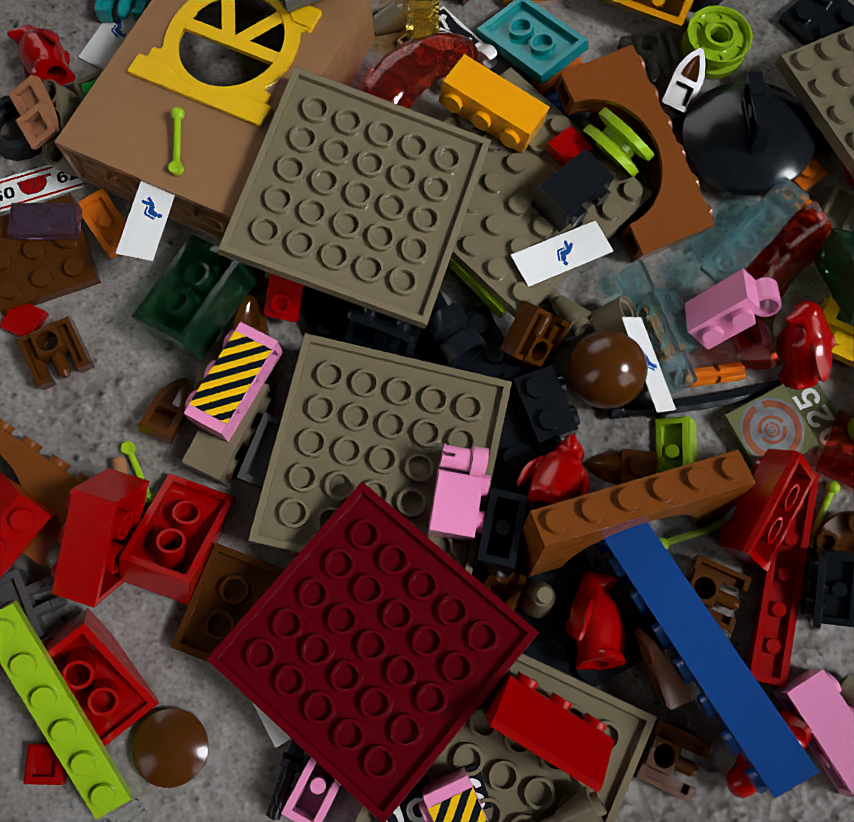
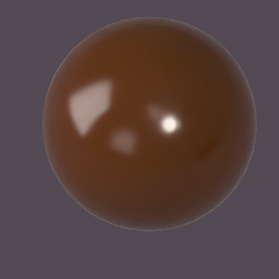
M602 330L586 336L575 346L570 355L567 370L570 385L581 400L596 408L614 409L630 403L639 395L645 385L648 364L644 351L633 338L622 332Z

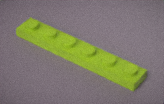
M17 600L1 607L0 664L89 810L97 820L131 800L133 792Z

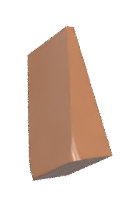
M640 627L636 628L634 634L653 693L670 710L692 701L694 695L658 645Z

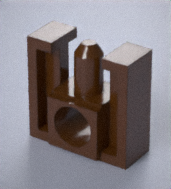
M524 300L500 350L540 369L548 367L571 324Z
M68 316L16 339L37 387L42 390L57 385L46 363H53L58 376L64 379L70 376L71 368L65 357L69 353L73 357L76 369L83 373L95 367L74 321ZM52 337H57L56 347L46 351V342Z
M696 555L692 558L685 577L693 589L697 579L706 584L708 594L705 599H700L725 634L732 633L737 619L726 616L711 608H713L715 603L729 610L738 609L740 602L737 597L720 590L721 584L735 589L738 593L747 592L752 578L706 557Z
M657 718L633 776L691 803L696 788L673 778L672 774L676 770L689 777L697 775L699 770L695 762L681 756V750L684 748L697 756L707 758L712 744ZM662 744L665 750L664 758L659 763H655L654 751L657 746Z

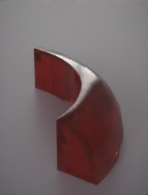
M432 32L431 35L419 39H409L397 46L374 67L363 82L365 86L363 92L409 109L427 88L446 77L464 54L479 63L477 47L470 38L450 32Z
M817 201L803 207L781 222L779 225L780 230L772 235L766 243L760 242L742 267L755 280L763 277L776 280L781 299L792 282L804 269L824 254L838 247L831 222ZM755 314V325L731 337L737 357L746 368L761 370L781 365L776 354L773 339L775 315L760 317Z

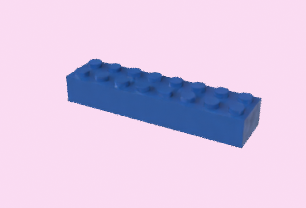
M646 522L631 527L595 543L601 555L608 552L611 556L607 561L614 575L618 577L620 584L623 586L629 583L633 589L629 592V595L641 616L644 618L650 615L654 621V624L651 625L652 632L664 651L671 647L677 656L673 662L686 684L693 681L701 694L696 699L707 717L712 719L716 716L725 729L719 735L732 755L736 756L741 753L749 768L745 769L744 773L757 793L763 794L766 792L768 796L776 799L819 773L815 764L649 523Z

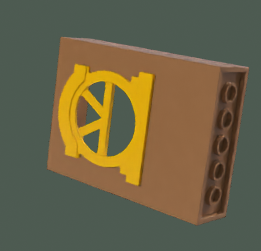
M151 0L54 142L80 180L98 188H103L105 191L131 202H134L141 181L171 193L175 197L168 218L222 241L294 67L297 66L348 86L375 41L371 0H320L288 13L279 0H257L272 6L276 12L238 34L235 33V0H221L222 30L194 19L202 8L217 0ZM277 25H284V42L280 52L251 42L254 38ZM188 32L271 66L256 78L239 85L224 87L208 85L192 77L184 68L179 54L180 40L183 34ZM174 107H181L185 113L184 118L181 120L180 162L184 166V172L180 176L172 175L168 169L169 163L173 161L174 119L171 117V110Z

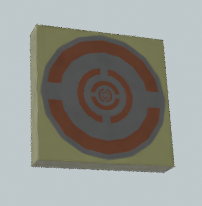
M784 384L721 417L751 470L757 459L763 458L767 449L795 450L803 454L820 445Z

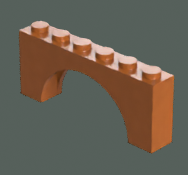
M633 44L560 73L554 88L567 116L581 112L599 113L603 107H606L625 122L654 153V156L649 161L652 173L651 193H653V196L642 217L629 224L620 233L633 262H638L702 235L715 225L712 208L708 203H705L701 195L699 180L690 171L686 162V152L673 134L671 119L663 112L659 103L658 91L650 83L645 72L644 60L636 53Z
M0 418V455L14 470L21 487L57 513L24 554L40 565L53 568L56 560L59 558L61 544L58 542L59 533L66 523L68 509L65 508L66 498L72 488L90 478L81 472L76 478L67 472L71 465L53 453L48 459L39 453L43 446L26 435L21 440L12 435L16 428Z
M739 449L531 510L522 528L518 552L528 577L560 568L570 558L585 548L618 532L646 522L670 516L687 515L692 526L724 517L756 482Z

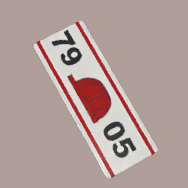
M50 165L0 179V213L84 188V182L78 177L70 176Z

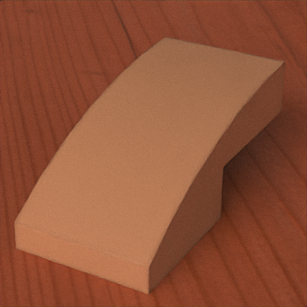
M30 75L8 93L20 114L16 122L32 149H38L60 132L55 108L40 77Z

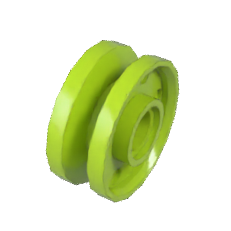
M721 5L707 6L697 11L689 20L679 46L681 59L683 60L692 51L702 48L706 65L704 78H725L739 68L744 60V56L751 48L753 40L751 25L742 14L733 8Z
M603 107L598 115L606 126L604 130L600 131L588 124L583 129V132L589 139L595 142V146L607 158L611 159L618 167L621 165L629 173V176L634 178L639 171L631 158L636 154L643 160L650 161L654 153L625 122L609 109Z

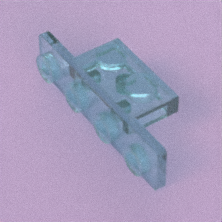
M782 177L753 210L747 207L734 222L737 227L732 232L726 230L714 243L717 249L705 260L700 270L714 282L719 283L739 270L745 269L810 197L809 194L787 177Z
M636 260L618 272L614 279L622 296L628 297L633 302L639 317L642 318L670 395L675 394L697 381V376L686 354H692L701 349L702 346L700 342L687 332L684 301L680 294L676 292L675 288H655L644 262Z

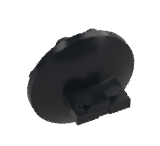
M762 71L748 72L746 81L720 85L709 90L695 101L684 120L681 145L686 152L687 163L706 183L735 196L762 195L788 186L805 171L815 150L816 128L813 119L795 96L777 86L764 83Z

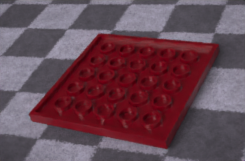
M362 481L209 655L207 660L381 822H386L539 632Z

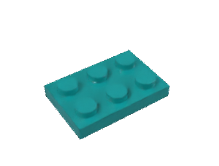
M514 0L477 28V36L481 41L495 47L497 53L541 85L588 50L587 38L532 0Z

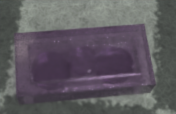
M11 203L7 234L12 239L79 240L83 209L78 203Z

